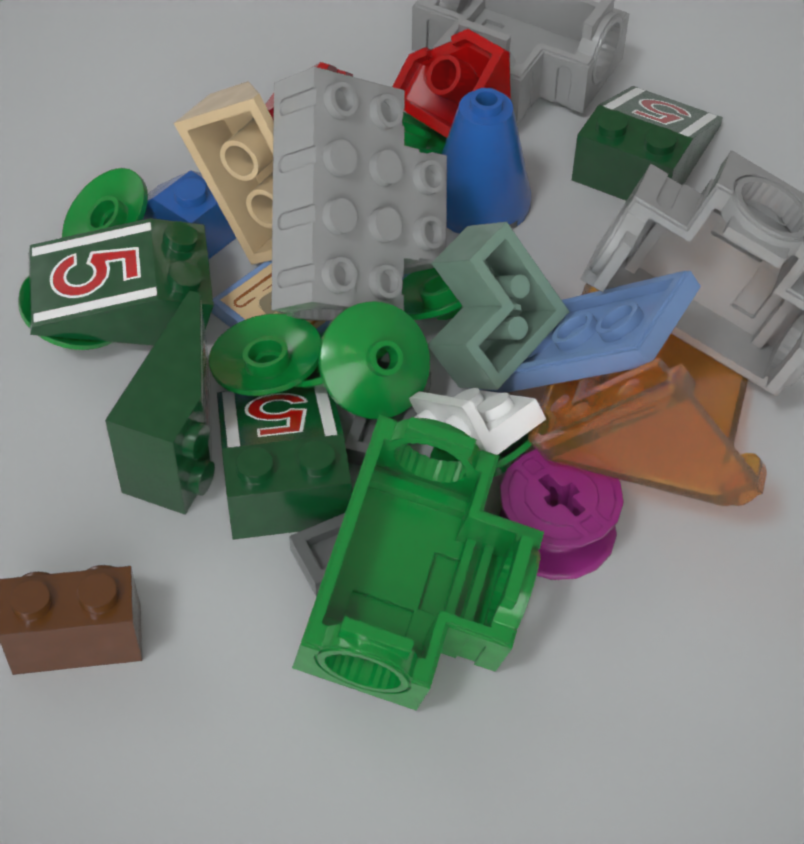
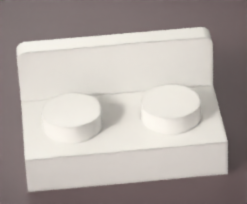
M471 388L454 397L419 391L409 398L417 413L414 418H428L450 424L462 430L470 437L477 439L476 444L480 451L484 450L496 455L546 420L535 398L510 395L506 392L497 393L479 390V388Z

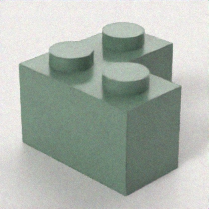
M507 222L467 226L431 263L463 306L428 343L429 349L459 388L498 390L570 312Z

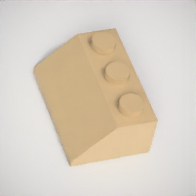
M247 81L209 94L174 122V125L248 260L253 265L272 260L274 121L259 92Z

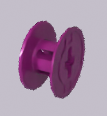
M545 446L521 455L506 470L500 486L502 508L499 516L544 532L541 546L538 550L540 552V562L537 576L549 580L577 579L596 571L611 556L617 537L615 525L618 523L624 499L621 482L608 464L588 451L570 446Z

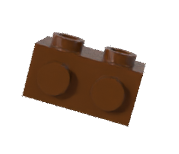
M97 565L83 571L53 574L37 571L27 573L22 577L0 579V644L12 675L142 661L141 605L132 567Z

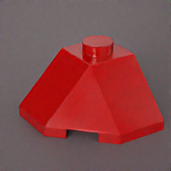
M466 29L452 35L451 41L434 49L424 47L410 53L392 87L404 90L403 111L443 136L448 137L459 103L469 92L480 88H492L505 94L511 100L510 52L476 32Z

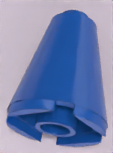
M480 88L469 92L459 103L442 151V155L447 156L446 227L460 234L467 226L499 222H507L510 225L517 221L518 226L525 220L531 207V189L513 104L505 94L492 88Z

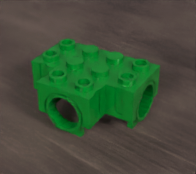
M379 414L294 660L293 669L416 711L431 688L440 654L453 658L459 656L474 661L476 666L496 672L513 648L517 629L527 608L540 562V552L538 550L544 535L543 531L483 511L499 455L484 450L480 451L476 444L477 439L470 437L462 430L450 424L434 419L414 417L397 422V420ZM419 443L437 447L455 456L459 461L430 458L413 450L407 444Z

